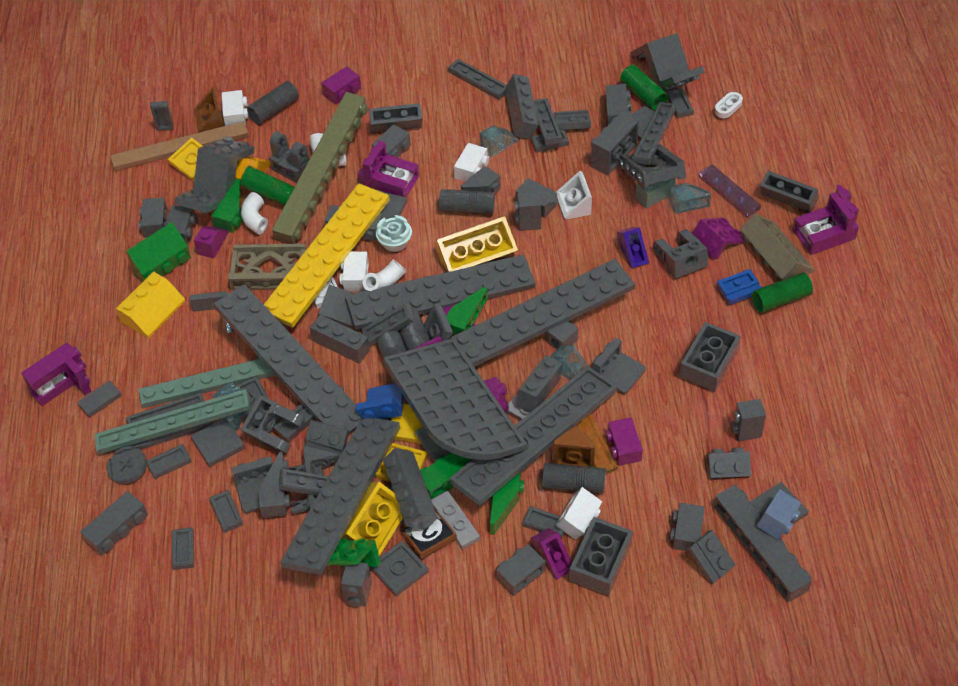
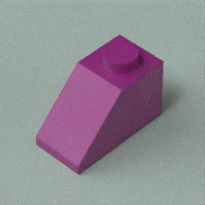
M214 226L201 227L194 239L197 254L215 258L229 230Z
M547 528L531 538L537 553L545 560V566L555 579H559L569 573L572 562L558 532Z

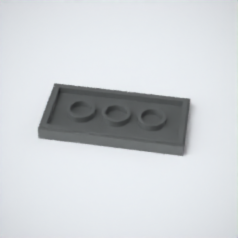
M198 393L128 416L126 421L127 424L204 402L202 393ZM212 422L134 444V446L143 450L200 431L212 425Z

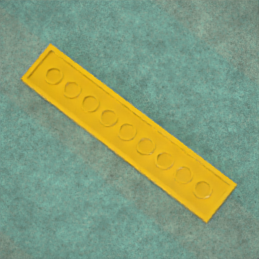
M358 183L265 302L264 306L279 322L292 328L295 326L390 201L389 195Z

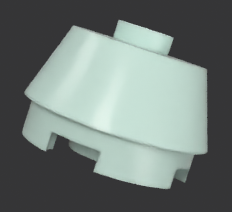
M394 215L395 218L381 219L376 229L378 241L386 250L391 252L403 250L412 235V228L407 223V220L398 215Z

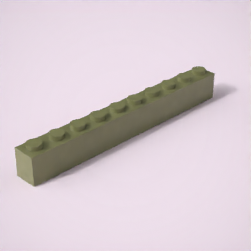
M346 92L272 229L275 240L287 244H296L297 240H300L302 230L305 225H308L312 211L316 210L319 198L324 195L327 183H330L333 171L338 168L341 156L346 153L347 145L352 141L356 128H359L362 116L367 113L368 105H366L365 97Z

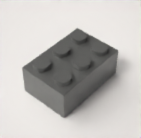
M624 112L614 117L611 123L603 128L601 134L591 142V167L609 176L619 165L620 154L627 156L637 146L639 120Z
M705 322L681 363L679 377L715 392L739 350L741 336Z
M593 517L570 567L569 581L609 596L632 545L633 531Z

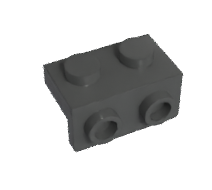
M731 448L732 452L724 453V449H711V453L706 454L709 465V478L751 476L750 451L744 452V448Z

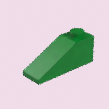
M240 179L235 180L211 216L214 227L227 229L230 233H234L242 222V187L240 186Z
M486 287L481 288L450 309L446 317L453 331L451 336L473 327L488 300Z
M521 472L493 494L490 535L496 534L518 503L520 493H524L525 481L521 480Z

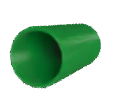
M630 65L623 70L620 81L626 84V87L652 110H656L659 102H667L668 94L636 65Z
M250 165L247 166L240 180V186L243 188L245 187L282 206L286 205L295 186L287 184L263 171L261 172Z
M802 272L754 290L752 292V300L755 308L760 313L812 295L813 284L810 277Z

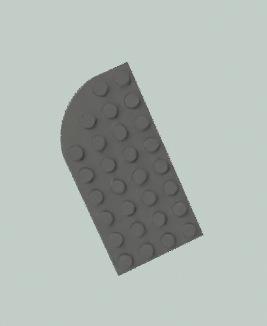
M454 338L383 358L384 366L429 437L443 449L462 457L477 460L499 459L526 450L527 443Z

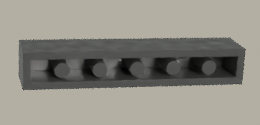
M734 485L715 495V509L786 601L790 602L808 592L812 583L810 574L802 569L798 564L796 556L787 550L781 538L778 540L757 527L762 517L758 508L749 502L746 493L740 490L737 485Z

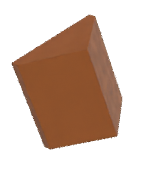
M212 87L194 108L199 132L225 126L215 87Z
M577 425L554 440V464L579 465V468L584 466V469L585 466L594 467L595 443Z

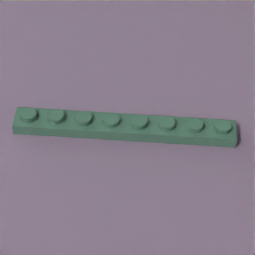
M261 359L140 388L141 405L143 408L183 399L198 393L203 394L235 386L256 376L258 379L275 376V374Z
M244 389L96 433V451L98 454L106 453L124 446L251 410L249 393Z

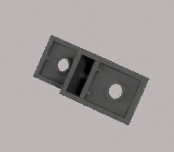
M678 33L646 43L631 51L632 58H646L653 81L664 91L700 79L699 75L705 73L703 66L689 70Z
M223 137V139L215 140L213 143L205 144V146L198 148L194 188L176 196L174 204L203 213L216 209L235 182L237 161L254 154L255 147L250 146L249 143L244 141L236 142L233 141V138Z

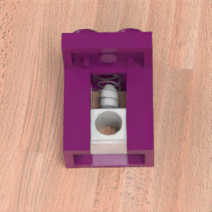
M380 140L376 146L372 147L370 155L363 161V168L358 172L360 184L374 190L407 197L419 178L418 164L387 155L386 142Z
M835 192L829 195L827 207L796 217L792 230L810 255L855 240L859 227L855 221L854 213L849 210L845 201Z
M67 342L21 372L31 395L41 406H44L73 385L85 396L91 392L89 387L91 382L85 370L86 365L80 358L82 355L76 347L72 348Z

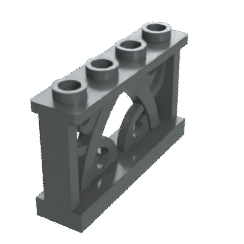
M659 144L650 163L651 165H657V167H645L648 164L635 163L632 161L634 154L627 156L620 154V160L618 161L620 170L645 189L649 188L650 184L675 177L679 180L686 178L684 161L661 144Z

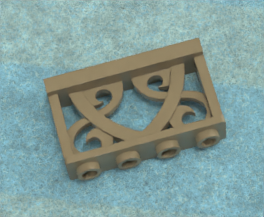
M306 244L233 245L231 268L228 276L231 291L236 290L243 284L249 290H275L296 264L293 263L295 258H300L307 250ZM239 259H244L247 265L241 264ZM268 259H272L281 265L271 273H264L262 269L257 267ZM238 268L243 269L241 273H237Z

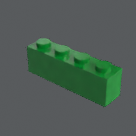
M449 453L444 457L438 458L427 468H422L420 472L430 499L454 488L450 484V477L472 459Z

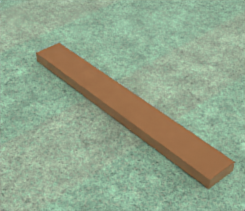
M243 121L110 156L114 170L117 171L168 158L191 137L202 146H205V144L213 143L215 140L223 139V137H230L235 141L249 137Z

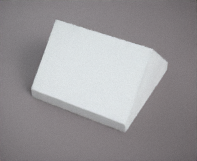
M579 171L556 191L565 219L591 215L592 196L583 172Z

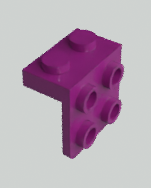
M725 218L700 219L692 232L707 248V253L713 259L719 258L727 244H737L745 241L741 236V232L734 229Z

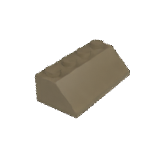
M754 214L740 229L744 233V239L754 245V251L764 257V263L774 269V274L779 280L787 279L802 272L808 275L815 271L813 266L773 220Z

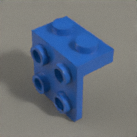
M396 383L370 388L367 393V402L357 403L356 411L363 419L377 418L384 420L402 416L404 396Z

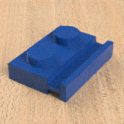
M750 269L718 280L716 284L721 294L728 300L729 305L752 297L754 290L762 288Z

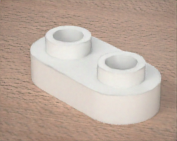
M737 92L728 93L715 105V115L719 118L730 117L741 107L742 95Z

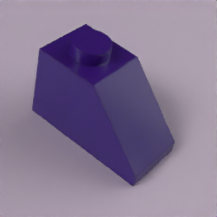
M630 227L616 232L621 251L631 268L649 263L640 227Z

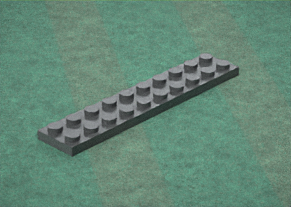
M519 255L384 286L378 290H367L345 296L354 328L357 330L366 327L404 303L416 308L419 315L430 313L435 303H441L442 308L457 305L483 287L487 288L489 299L535 288L536 283L525 255Z
M613 259L456 334L451 339L454 338L473 367L635 289V283L617 260Z
M245 284L214 303L215 310L317 421L349 430V435L355 431L362 419L356 411V404Z
M587 366L514 425L527 443L526 450L499 459H472L450 477V484L479 506L482 505L554 444V440L575 427L616 393L618 386Z
M362 418L280 561L282 568L322 575L399 432V422L377 418Z

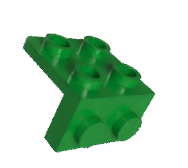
M365 538L358 540L341 539L327 565L345 567L346 565L367 563L369 567H378L381 560L376 541L366 540Z

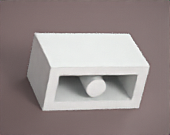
M242 90L222 92L225 126L243 121L246 125V119L249 116L245 107L248 106L247 97H243Z
M468 143L454 165L455 179L466 182L483 166H487L489 162L487 148Z
M350 252L342 262L341 269L343 273H340V284H343L344 290L348 292L366 291L362 281L364 276L368 274L369 261L367 252Z
M583 487L580 488L572 496L556 526L575 540L581 535L585 536L593 517L597 518L601 511L598 508L602 501Z

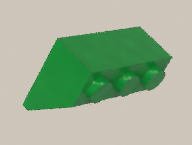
M172 222L126 251L133 273L141 282L153 272L164 276L191 258L188 245Z

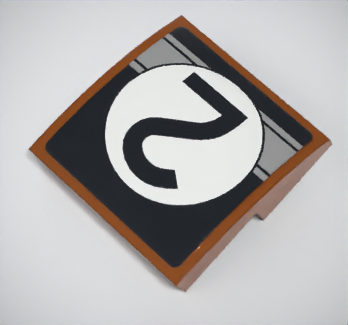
M436 510L438 519L426 530L407 526L400 530L410 547L415 549L421 559L457 539V534Z

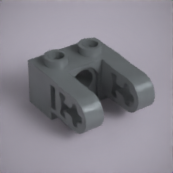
M276 131L270 138L272 156L270 157L271 168L274 172L297 183L310 160L307 146L296 142L289 149L286 135Z
M688 229L677 233V239L681 245L679 247L672 248L663 238L653 242V249L656 255L664 262L666 269L675 279L708 266L707 248Z
M260 395L240 430L248 437L286 454L291 445L270 434L277 420L281 419L301 428L305 418Z

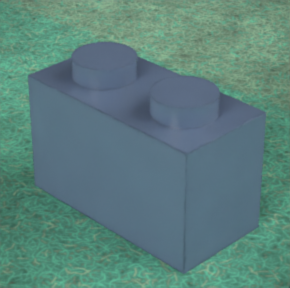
M779 489L758 522L757 527L779 540L783 533L787 535L794 525L790 521L794 523L801 513L798 511L801 502Z

